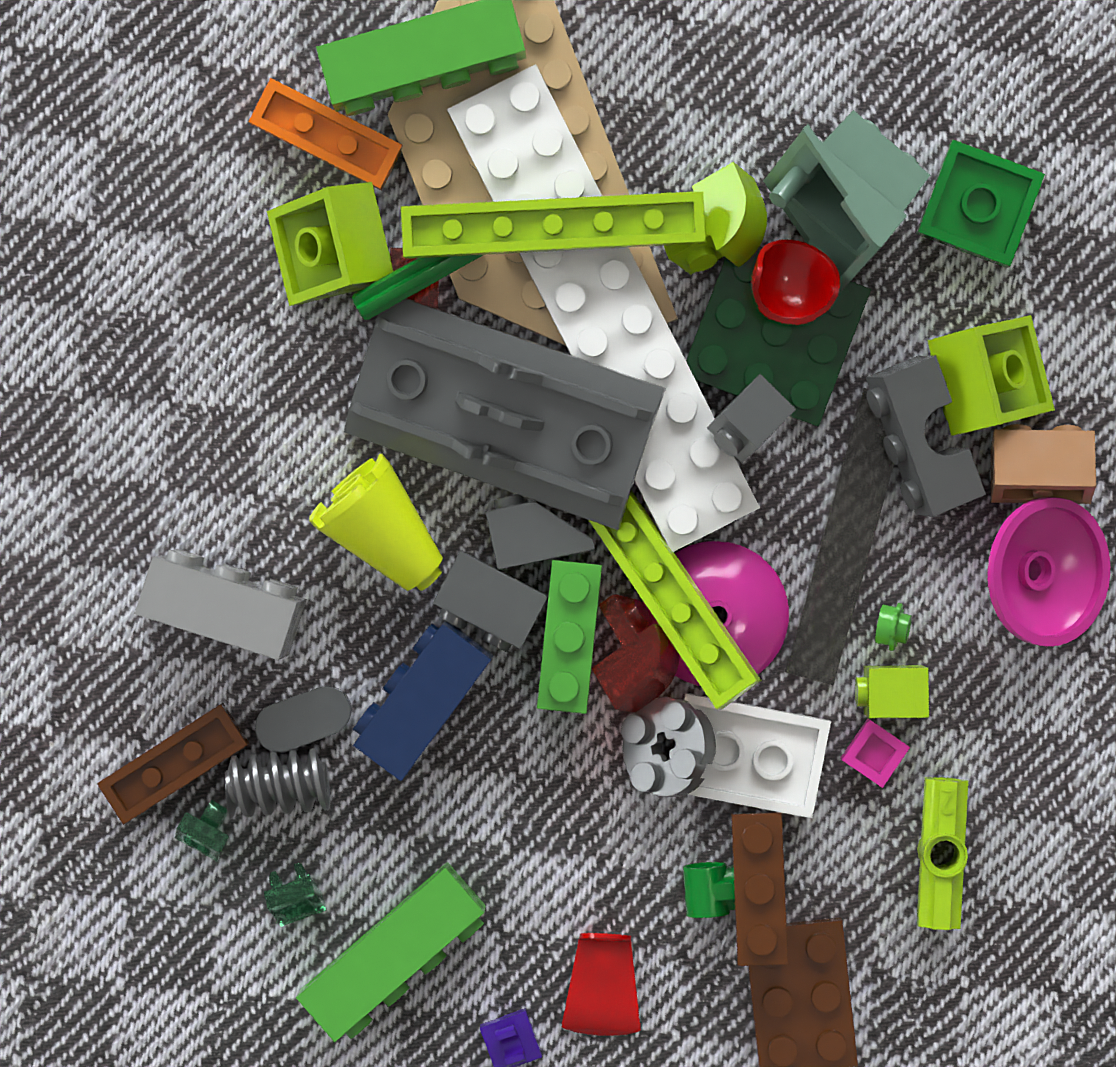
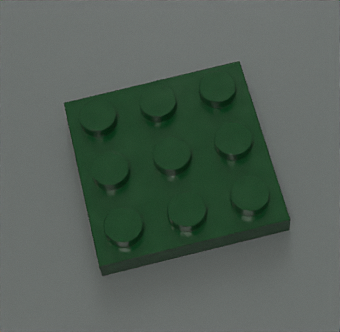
M759 246L754 255L739 267L725 257L686 359L695 380L737 397L761 374L796 409L789 417L814 427H819L872 289L850 281L838 294L830 309L814 321L801 325L780 323L772 319L770 320L759 311L752 291V274L759 252L763 247Z

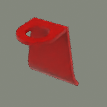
M580 933L562 1028L576 1033L599 1036L627 1035L640 1031L630 935Z

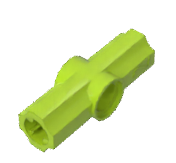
M924 777L921 839L917 847L920 859L917 905L918 927L936 930L961 929L963 874L968 860L967 848L965 846L968 780ZM940 841L952 842L954 846L952 859L943 865L933 864L930 853L934 845Z

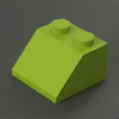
M372 182L329 186L267 211L289 306L358 291L393 272Z
M1031 315L973 327L927 340L931 355H936L952 399V403L943 406V413L948 421L951 436L1055 410Z

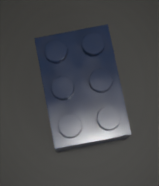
M447 621L440 628L433 623L428 626L412 648L419 654L418 658L411 667L403 662L396 669L383 687V690L389 694L387 700L381 707L373 702L352 729L360 735L352 746L400 781L403 780L494 656L493 653L465 632Z

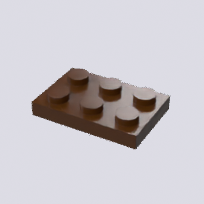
M839 917L786 923L788 965L748 966L758 1066L858 1067L843 921Z

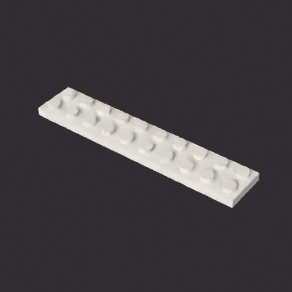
M536 64L447 109L493 202L602 196ZM629 248L519 253L572 356L666 388L634 481L672 552L759 509L760 507L735 457L723 452L716 444L714 435L707 429L715 418Z

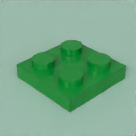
M952 139L916 234L1009 268L1045 174Z

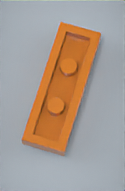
M270 78L248 121L254 127L365 183L372 182L373 187L381 191L403 147L402 144L336 112Z

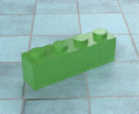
M480 0L316 46L332 106L336 112L345 110L347 116L371 111L375 108L374 101L393 96L394 102H404L423 95L422 88L441 83L442 89L464 85L471 81L470 74L489 69L490 75L504 74L519 68L518 61L526 59V50L512 0Z
M446 862L303 986L296 999L334 1043L345 1033L352 1039L371 1023L373 1019L368 1013L383 1001L389 1007L407 992L410 987L405 981L420 969L426 975L447 956L442 949L457 937L461 942H464L484 924L479 917L485 912L486 905L454 868Z

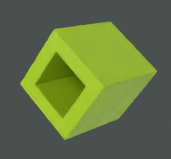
M923 665L863 666L864 677H856L855 702L857 707L864 706L865 716L868 718H929L928 667Z

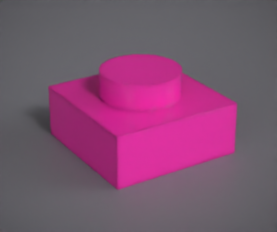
M867 718L840 759L883 788L910 747Z

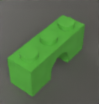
M552 560L537 709L587 713L603 564Z

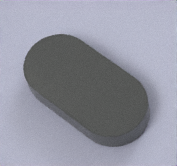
M321 686L273 703L263 709L255 723L256 736L266 749L273 752H286L341 731L350 720L352 712L351 703L348 696L341 689L334 686Z

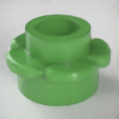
M898 603L896 607L882 605L880 610L875 643L888 645L889 651H894L898 642L906 644L908 641L912 615L904 614L902 603Z

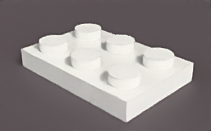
M690 693L684 694L683 700L688 701L687 703L691 704L694 709L701 710L708 717L713 727L716 741L713 763L706 765L705 771L700 777L705 778L704 781L688 795L813 818L831 724L830 720L732 702L722 710H717L709 697Z

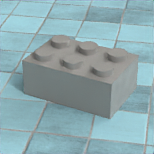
M169 549L167 555L152 556L134 614L276 660L289 655L307 600L296 596L298 587L274 579L264 580L263 585L249 581L251 572L227 564L222 566L216 565L215 570L202 566L204 557L180 549H176V551Z

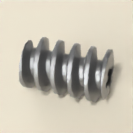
M315 748L309 750L307 762L301 764L295 750H290L287 765H281L276 752H271L267 767H262L257 755L251 754L247 769H242L237 755L231 756L229 768L226 770L225 775L226 804L230 819L235 815L237 804L243 816L252 817L257 802L266 816L272 815L276 801H278L283 813L291 814L296 799H298L304 812H311L316 797L322 809L329 810L330 786L326 763L320 761Z

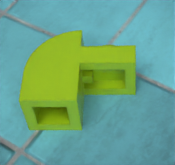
M731 162L692 186L694 192L703 191L705 244L664 246L668 259L690 275L711 268L723 256L739 267L754 255L764 238L767 227V211L757 183L735 162Z

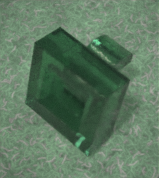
M211 800L200 819L186 812L176 828L175 839L218 862L229 840V836L219 830L227 816V808Z
M300 862L294 864L297 874L295 881L283 885L278 873L273 871L269 875V883L273 889L264 891L268 910L281 927L327 911L323 893Z

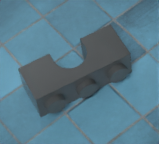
M936 355L916 356L866 377L870 388L867 391L868 404L873 414L877 418H881L887 435L883 439L886 453L889 459L898 465L903 482L900 484L902 497L908 508L914 510L915 515L935 517L986 495L969 448L950 447L936 453L926 441L924 430L930 414L936 409L952 403Z

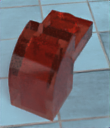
M612 594L598 606L622 646L591 669L615 710L636 713L669 687L676 675L680 655L661 626L658 624L650 625L653 622L647 608L638 599Z

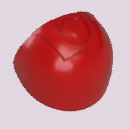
M783 239L766 244L759 252L752 274V291L759 311L770 320L785 324L801 325L814 321L830 309L840 289V275L834 262L818 248L796 240Z

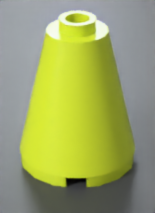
M383 454L378 455L376 462L371 458L351 472L331 491L334 494L331 498L333 503L328 509L320 502L309 517V521L316 529L406 591L415 587L423 591L434 583L442 573L438 566L442 562L443 557L392 465Z

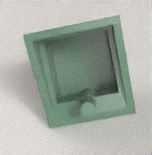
M853 110L823 142L807 124L763 182L771 192L769 194L771 202L783 209L805 242L824 252L834 262L840 275V293L907 217L904 210L930 177V174L919 165L912 155L900 150L881 134V131L873 122L862 118Z

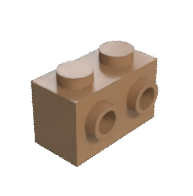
M1013 424L1005 426L1003 429H994L990 447L991 503H1027L1038 498L1053 497L1068 499L1077 504H1091L1096 489L1095 431H1082L1080 427L1075 425H1061L1052 430H1032L1027 425Z

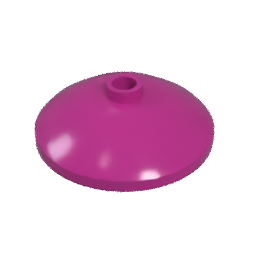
M1038 498L1017 508L1002 524L991 547L987 578L992 605L1005 628L1015 637L1026 643L1039 646H1059L1069 643L1082 635L1097 618L1109 588L1110 556L1105 536L1099 524L1081 505L1063 498Z
M701 542L676 552L675 555L712 608L721 606L725 609L727 616L723 625L757 675L761 673L780 651L789 623L787 595L774 569L755 552L729 542ZM643 601V629L655 657L676 677L700 686Z

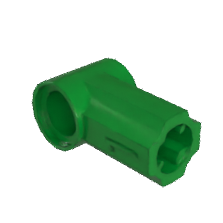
M701 862L683 866L687 917H720L730 914V910H735L734 866H727L723 862Z

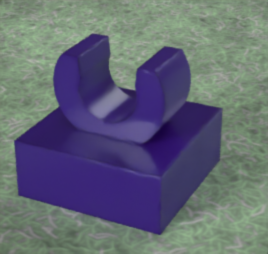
M526 1008L480 1024V1031L494 1067H517L542 1058L543 1053Z

